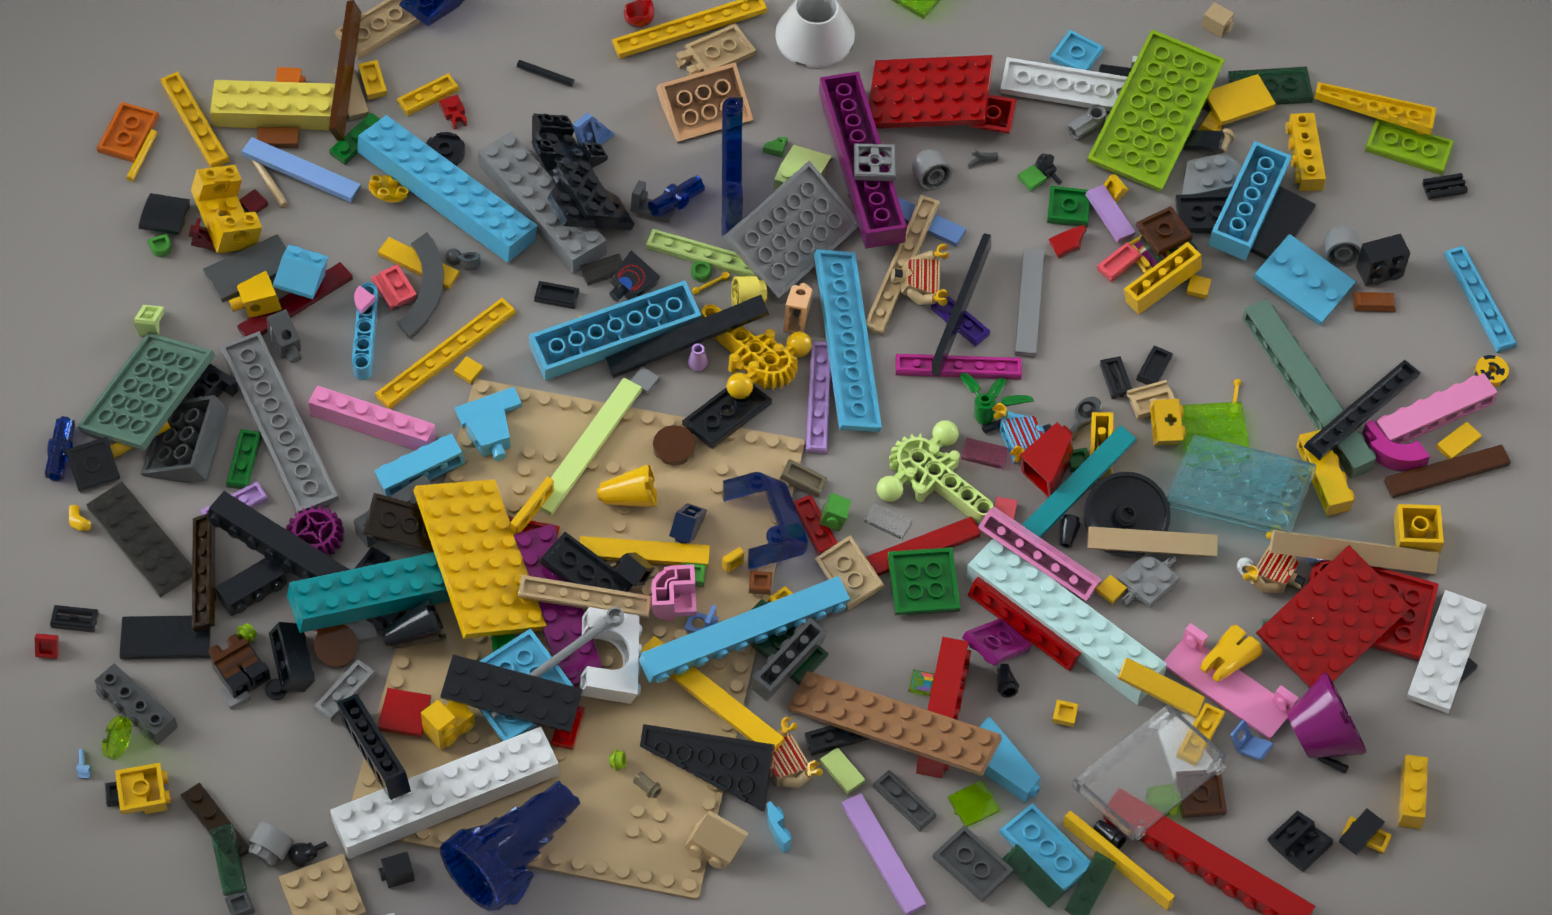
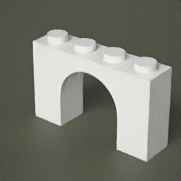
M589 607L582 616V635L604 620L608 610ZM624 613V622L620 626L608 627L594 637V639L608 641L618 648L623 658V667L616 670H608L587 666L580 676V688L583 689L581 696L631 704L636 696H639L641 691V684L638 683V677L641 673L639 656L642 650V645L639 644V637L642 633V625L639 624L638 615ZM614 616L612 620L617 621L620 619V616Z

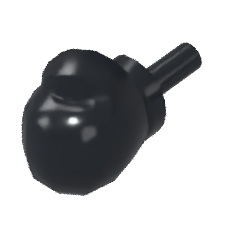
M1045 153L1041 154L1037 158L1035 166L1047 179L1052 177L1060 185L1062 181L1055 174L1057 168L1053 164L1054 156Z
M324 841L315 846L311 842L307 844L296 843L288 852L289 859L295 866L303 867L306 862L316 858V851L327 847V843Z

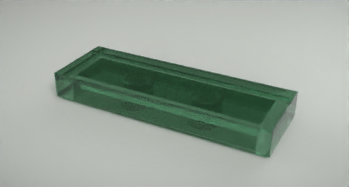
M229 823L210 829L223 895L228 896L247 890L234 824Z
M1016 844L1002 858L1048 908L1065 893L1019 844Z
M1096 851L1064 910L1071 915H1089L1116 863Z

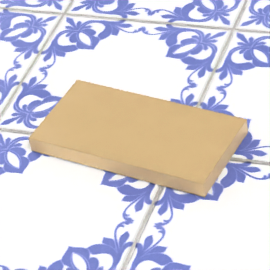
M385 0L361 14L355 57L358 60L423 22L422 15L408 0ZM343 26L335 30V35L340 41L342 39Z

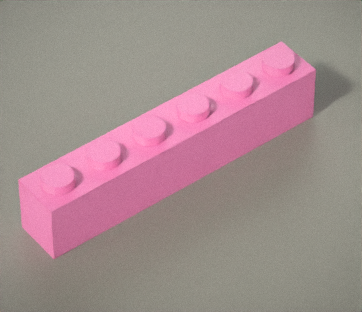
M1484 373L1478 376L1474 375L1463 383L1453 384L1445 391L1435 392L1427 399H1419L1413 405L1406 408L1401 407L1393 414L1381 416L1377 419L1376 425L1390 441L1404 444L1493 404L1498 392Z
M318 385L308 402L310 415L413 450H418L421 446L428 445L436 440V429L433 423Z
M996 507L991 508L978 526L980 530L1085 601L1091 597L1102 580Z

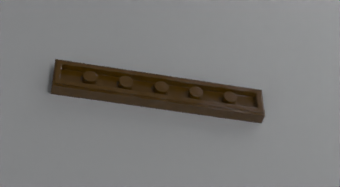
M208 513L193 518L192 629L195 632L215 626V526L207 520Z

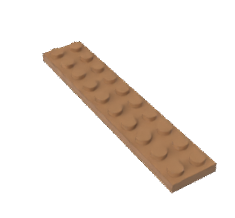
M810 671L806 672L787 706L789 712L983 776L1002 740L999 733Z

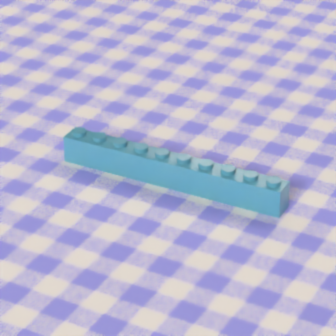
M837 576L641 653L639 662L649 683L655 681L661 683L667 680L670 675L675 673L677 675L684 674L693 666L702 667L709 663L711 659L717 658L719 660L726 657L731 651L736 650L740 652L754 642L760 644L772 635L781 636L794 626L797 628L801 623L804 625L809 618L819 621L825 618L828 613H839L846 609L850 597L840 577Z

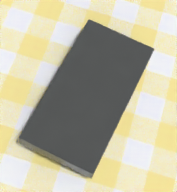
M278 234L203 268V272L223 303L240 295L237 289L238 284L264 271H267L270 280L274 279L286 247Z

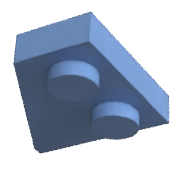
M586 113L573 123L580 148L583 143H598L602 145L614 136V132L589 113Z

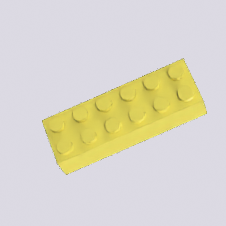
M214 80L210 109L213 127L231 128L299 127V130L330 131L329 123L335 84Z

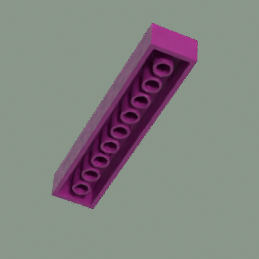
M859 71L820 77L819 96L865 249L905 243L907 226L893 181L854 180V143L881 144ZM871 151L865 152L860 156L868 157ZM879 151V154L885 157V154ZM877 159L871 160L873 164H877L879 162ZM859 165V169L862 172H871V167L868 165ZM888 165L879 167V172L889 171Z

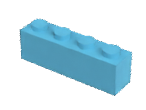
M451 433L440 437L428 445L421 446L416 451L402 455L391 463L380 466L374 472L386 496L390 497L424 474L429 480H432L466 464L459 445Z

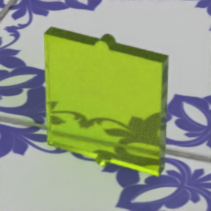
M982 780L947 797L955 810L954 814L959 816L966 827L1000 812V808L993 799V793L988 791Z

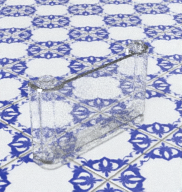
M1168 704L1073 779L1072 787L1130 840H1139L1144 836L1147 829L1211 777L1221 774L1226 767L1224 764L1227 755Z

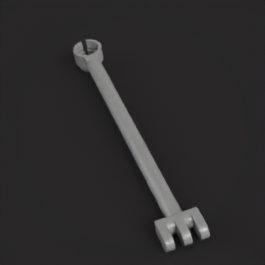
M619 607L610 608L604 620L529 673V675L541 677L608 627L620 626L624 622V612H621ZM614 616H618V617L620 616V619H619V620H617V621H613V620H612V618H613ZM492 712L491 716L495 719L500 714Z

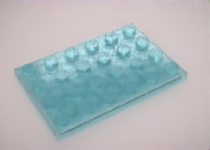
M1193 434L1168 492L1167 500L1172 508L1268 532L1273 530L1291 532L1316 471V464Z

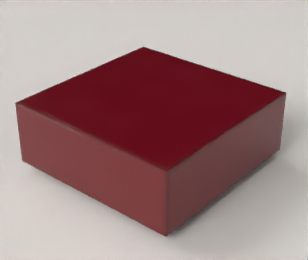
M256 189L239 199L241 206L247 212H256L257 214L268 206V201Z

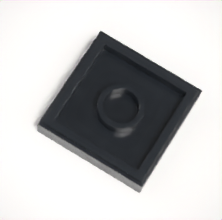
M107 437L65 449L78 491L120 478Z

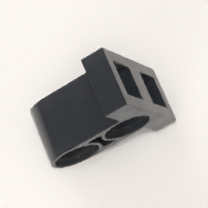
M209 364L189 393L191 398L212 395L218 398L224 391L233 397L238 392V387L234 378Z

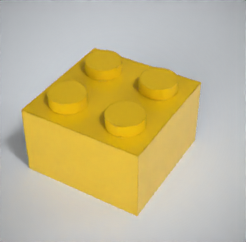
M1397 504L1393 516L1395 546L1440 553L1444 544L1441 505Z

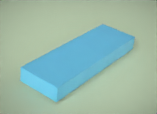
M511 387L454 408L462 428L466 427L465 420L504 408L506 413L521 408L522 403L515 388Z

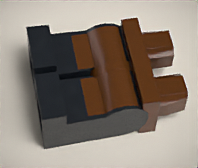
M234 634L226 640L229 646L227 649L222 650L219 645H215L208 650L214 671L218 674L233 698L246 691H252L251 685L255 689L271 680L268 666L260 660L245 638L241 639ZM263 674V676L260 679L255 680V678Z

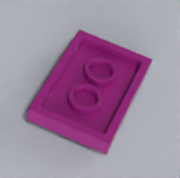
M1002 618L968 630L962 637L963 640L969 641L968 646L976 650L984 657L986 662L993 666L1028 653L1033 646Z

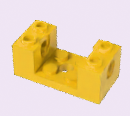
M236 165L197 169L191 188V193L217 254L241 251L257 244L262 230V225L256 212L244 213L238 199L242 179Z

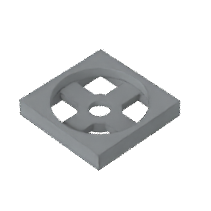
M854 143V180L895 181V145ZM871 151L868 157L860 156L865 152ZM879 151L885 153L889 157H882L879 154ZM877 159L879 162L877 164H873L871 160ZM859 165H868L871 167V172H862L859 169ZM888 165L891 166V169L888 172H879V167Z

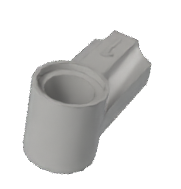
M1099 104L1091 105L1088 108V112L1067 124L1071 137L1078 140L1092 130L1102 129L1105 124V108Z

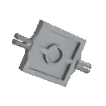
M1146 553L1118 577V581L1127 587L1128 592L1120 599L1122 605L1127 606L1136 599L1150 608L1169 592L1180 580V577L1170 570V567L1177 562L1176 557L1170 555L1164 562H1161L1150 553Z

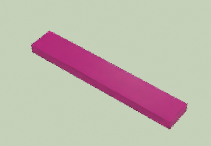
M896 354L895 375L939 377L932 373L934 355ZM948 355L940 377H960V373H967L973 378L1021 380L1022 358Z

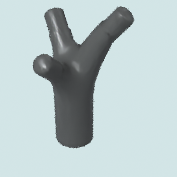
M975 149L972 155L976 156V158L967 166L971 168L974 164L982 161L998 160V152L986 153Z

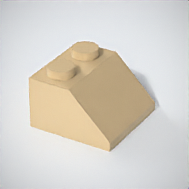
M709 810L694 826L684 848L691 855L701 857L709 862L712 867L724 870L732 861L747 837L748 832Z

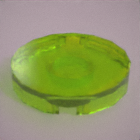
M118 715L109 722L105 733H108L107 738L102 740L104 757L117 760L125 752L132 732V724L128 717Z

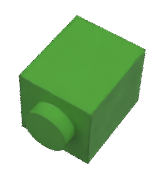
M831 493L823 506L820 524L840 531L847 520L851 500Z

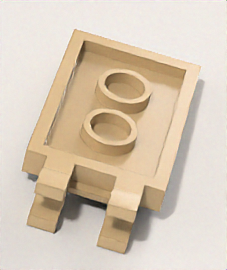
M735 23L686 44L685 51L676 53L678 60L675 63L680 69L690 61L692 65L687 66L689 73L686 74V76L734 62L736 64L756 56L757 50Z

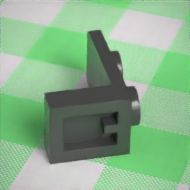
M638 180L632 192L630 211L669 222L675 212V206L647 198L646 182Z

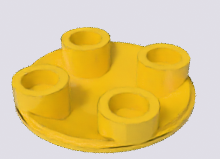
M372 175L368 184L370 192L378 199L386 202H401L408 197L409 190L402 186L398 180H394L391 175Z

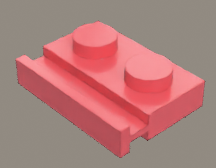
M398 264L379 272L377 276H371L373 284L377 287L379 294L390 311L397 306L401 307L417 299L415 290Z

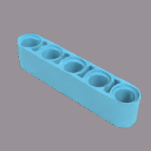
M369 282L362 284L361 287L374 295L376 301L362 314L358 310L356 311L352 366L354 376L359 380L370 378L373 371L379 300L377 287Z

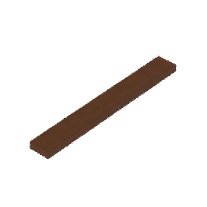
M354 0L347 1L329 123V130L337 141L344 140L362 13Z

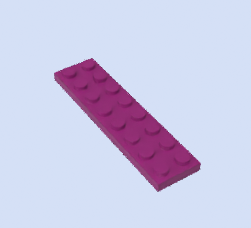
M553 524L513 535L529 576L563 581L539 563L542 556L558 540ZM538 601L546 623L543 633L550 654L553 657L582 636V616L584 611L578 607ZM593 639L558 663V666L574 687L580 685V676L587 666L603 669Z

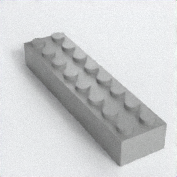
M512 131L478 150L479 166L516 209L537 224V233L572 274L607 254L606 239L596 228L566 227L562 225L547 199L555 187V183Z

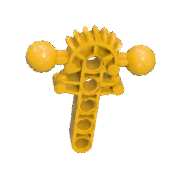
M705 305L701 311V319L722 310L716 305ZM741 326L714 337L716 341L733 353L729 356L728 371L735 374L730 376L726 387L730 396L736 399L748 397L752 392L754 383L762 386L764 390L771 388L773 391L775 387L782 389L784 385L789 386L790 381L794 380L798 371L797 358L808 355L812 348L811 338L806 333L800 331L789 335L785 347L782 344H777L773 329H767L765 333L754 336ZM738 370H740V371L745 370V371H747L748 373H747V374H744V373H736V372H738Z

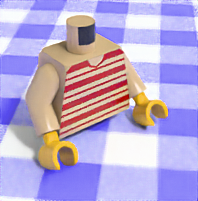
M940 244L937 247V251L931 250L916 255L907 260L902 269L894 268L892 270L891 280L901 282V293L908 296L918 305L935 304L938 302L939 305L945 306L948 303L947 299L943 298L949 296L948 292L944 289L939 290L940 260H937V257L941 259L949 257L948 252L941 253V251L947 250L948 246Z
M1279 526L1271 527L1272 530L1282 531ZM1268 531L1266 537L1271 540L1272 531ZM1269 546L1257 566L1251 565L1246 567L1245 570L1248 572L1243 574V579L1246 581L1250 580V584L1254 585L1263 594H1284L1289 585L1301 590L1306 578L1296 574L1299 562L1295 556L1269 552Z
M791 717L783 718L781 721L782 728L777 730L784 737L785 742L773 754L770 778L776 787L800 788L810 781L813 775L819 777L823 774L822 769L818 768L815 770L820 763L814 760L808 762L793 735H788V731H795L797 729V723H792L788 727V722L792 719Z

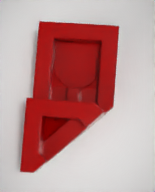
M1082 225L1048 239L1057 257L1061 258L1075 249H1080L1082 245L1081 240L1087 229Z

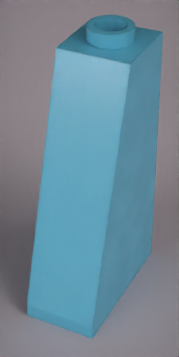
M987 717L980 728L999 733L1002 740L984 775L1026 803L1030 797L1034 798L1040 791L1039 783L1041 777L990 717Z

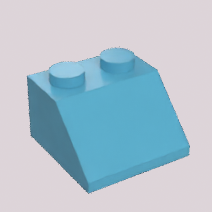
M288 245L282 256L273 287L313 299L325 277L328 256L308 251L298 246Z

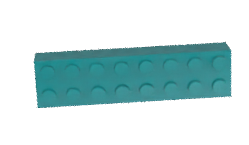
M434 552L293 581L289 583L287 598L300 633L411 610L427 599H431L430 605L450 601Z

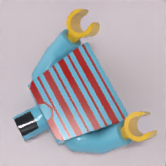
M998 403L992 408L993 411H996L994 418L996 420L1002 419L1000 434L1013 464L1019 463L1020 454L1052 427L1050 424L1039 426L1036 417L1008 411L1002 403Z

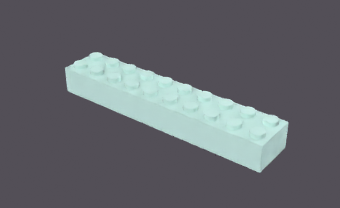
M994 538L967 565L966 578L974 582L977 577H980L1081 652L1078 662L1136 705L1147 694L1117 679L1124 660L1130 658L1164 676L1167 666L1166 662L1047 574Z

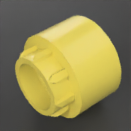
M735 276L733 278L731 288L733 306L759 295H762L766 305L767 287L763 280H758L757 276Z

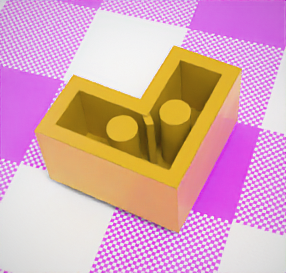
M438 699L421 712L423 733L440 751L445 747L453 745L459 736L470 732L475 725L474 713L466 705L452 701L444 706Z

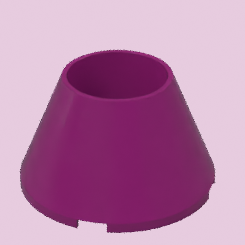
M1327 672L1322 674L1287 713L1305 753L1309 758L1363 755L1367 753L1361 736L1343 704V700Z

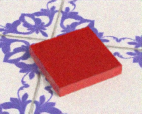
M387 688L378 728L384 732L422 738L421 712L430 706L431 695Z

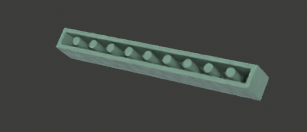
M1264 299L1246 307L1243 321L1317 430L1323 429L1343 412L1340 401L1334 398L1329 385L1323 382L1318 369L1312 366L1309 356L1299 347L1296 337L1292 336L1288 331L1287 324L1280 319L1274 305H1271L1267 299ZM1357 430L1332 450L1334 454H1337L1340 464L1351 479L1373 470L1376 455L1371 448L1369 449L1363 435Z

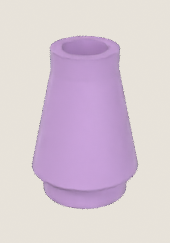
M699 343L692 346V351L688 358V366L696 372L703 371L708 366V358L704 346Z

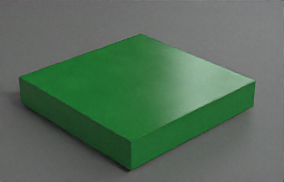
M1051 186L1047 223L1070 226L1084 225L1088 227L1090 201L1085 195L1088 190Z

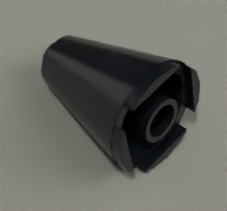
M431 599L423 601L384 629L385 633L382 634V637L387 647L391 646L392 649L446 640V634L441 635L440 629L444 627L434 605L429 606Z

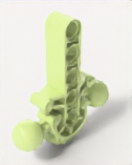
M942 420L936 423L932 431L933 438L930 441L922 438L921 433L918 437H914L911 434L910 439L904 436L902 442L897 441L895 447L891 449V455L889 456L890 470L897 471L894 476H885L878 482L876 490L881 500L895 502L900 499L903 494V484L906 483L907 485H912L915 491V499L918 502H923L927 496L936 491L968 517L972 516L973 520L980 525L987 513L979 511L985 510L988 512L994 507L993 503L953 472L959 466L960 454L958 451L954 450L950 453L939 452L941 447H950L959 438L958 427L955 423L949 420ZM936 472L938 473V475H932L930 473ZM916 477H918L921 481L917 482ZM947 485H953L954 487L949 488Z

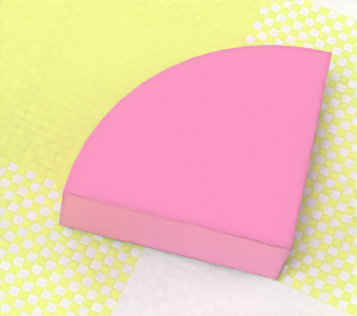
M360 285L354 294L356 308L361 314L376 301L375 296Z

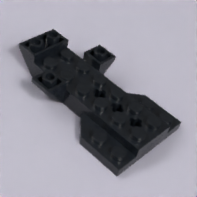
M534 113L532 116L531 143L555 183V187L547 199L562 225L566 227L632 230L635 223L621 200L615 194L604 189L592 169L608 159L601 144L583 143L580 148L572 136L574 128L568 116Z

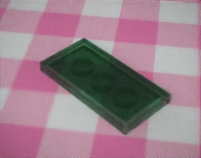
M1307 66L1228 71L1229 83L1258 74L1276 105L1313 103L1314 98Z

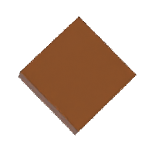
M750 571L749 593L771 595L772 572Z

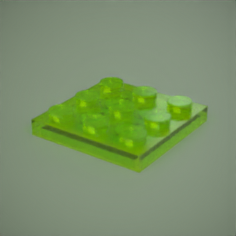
M1242 401L1182 405L1184 414L1181 421L1182 426L1184 425L1186 429L1183 443L1187 464L1250 460L1251 452Z

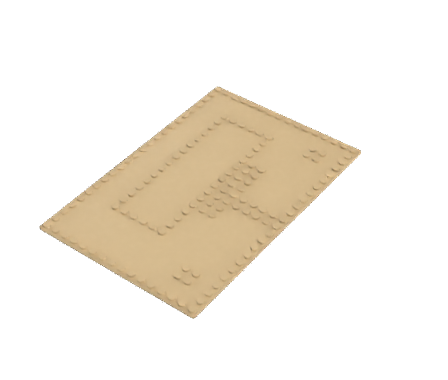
M474 380L468 402L511 387L515 388L522 407L505 413L511 447L504 450L507 456L501 461H495L492 454L485 457L481 456L467 435L466 427L462 428L461 426L456 442L463 453L466 464L447 472L444 483L495 479L507 515L515 517L545 478L553 476L605 402L487 380ZM630 407L553 515L550 516L539 510L531 521L560 526L558 539L564 532H567L577 541H580V536L679 543L675 541V538L669 536L676 512L687 503L707 510L706 516L695 539L687 543L710 545L709 566L705 572L704 587H695L697 612L708 615L711 606L715 605L719 623L750 611L761 599L768 603L770 595L749 593L750 571L772 572L773 583L795 486L781 480L780 476L789 459L799 464L801 463L805 441L800 438L739 428L715 448L711 449L693 434L696 443L694 455L683 464L668 465L663 463L654 454V436L666 426H682V420L686 417ZM643 465H651L655 477L654 489H657V506L603 504L602 500H598L596 489L600 488V483ZM741 547L744 551V564L729 573H725L722 569V557ZM604 560L615 569L619 566L618 561ZM651 564L655 569L645 585H633L629 592L652 596V579L664 570V567L673 565ZM651 599L649 618H639V624L642 625L639 644L643 647L653 636L665 644L691 634L692 632L684 630L689 616L675 617V621L659 619L653 614ZM451 601L434 604L444 627L440 629L441 635L446 634V640L397 648L395 650L375 718L377 726L387 688L428 694L432 697L430 705L439 699L445 706L450 701L441 699L440 695L452 655L480 661L493 653L491 636L463 639ZM700 618L692 621V626L695 628H702L705 624ZM534 631V634L550 654L543 631ZM515 633L514 639L522 633ZM593 638L603 669L616 670L622 668L623 658L618 648L608 641ZM749 644L746 649L740 652L734 650L722 659L717 660V658H714L702 667H694L744 706L757 650ZM641 667V673L638 677L641 691L631 704L581 696L579 706L585 707V713L574 750L552 746L551 741L555 729L541 726L559 763V776L396 841L696 900L700 896L707 861L701 857L691 855L684 846L694 826L709 810L717 815L719 814L724 791L640 747L643 724L736 738L738 731L670 677L661 683H657V681L649 683ZM470 706L467 707L474 713L475 718L473 729L466 734L463 733L453 745L445 747L441 751L424 733L422 738L381 731L406 771L408 779L500 743L502 740L480 710ZM615 749L625 752V769L615 771L614 767H610L609 756L613 754ZM365 758L363 759L352 801L383 789ZM642 771L651 780L660 783L662 791L657 798L647 797V793L633 783L635 776L640 779V776L637 775L639 772Z

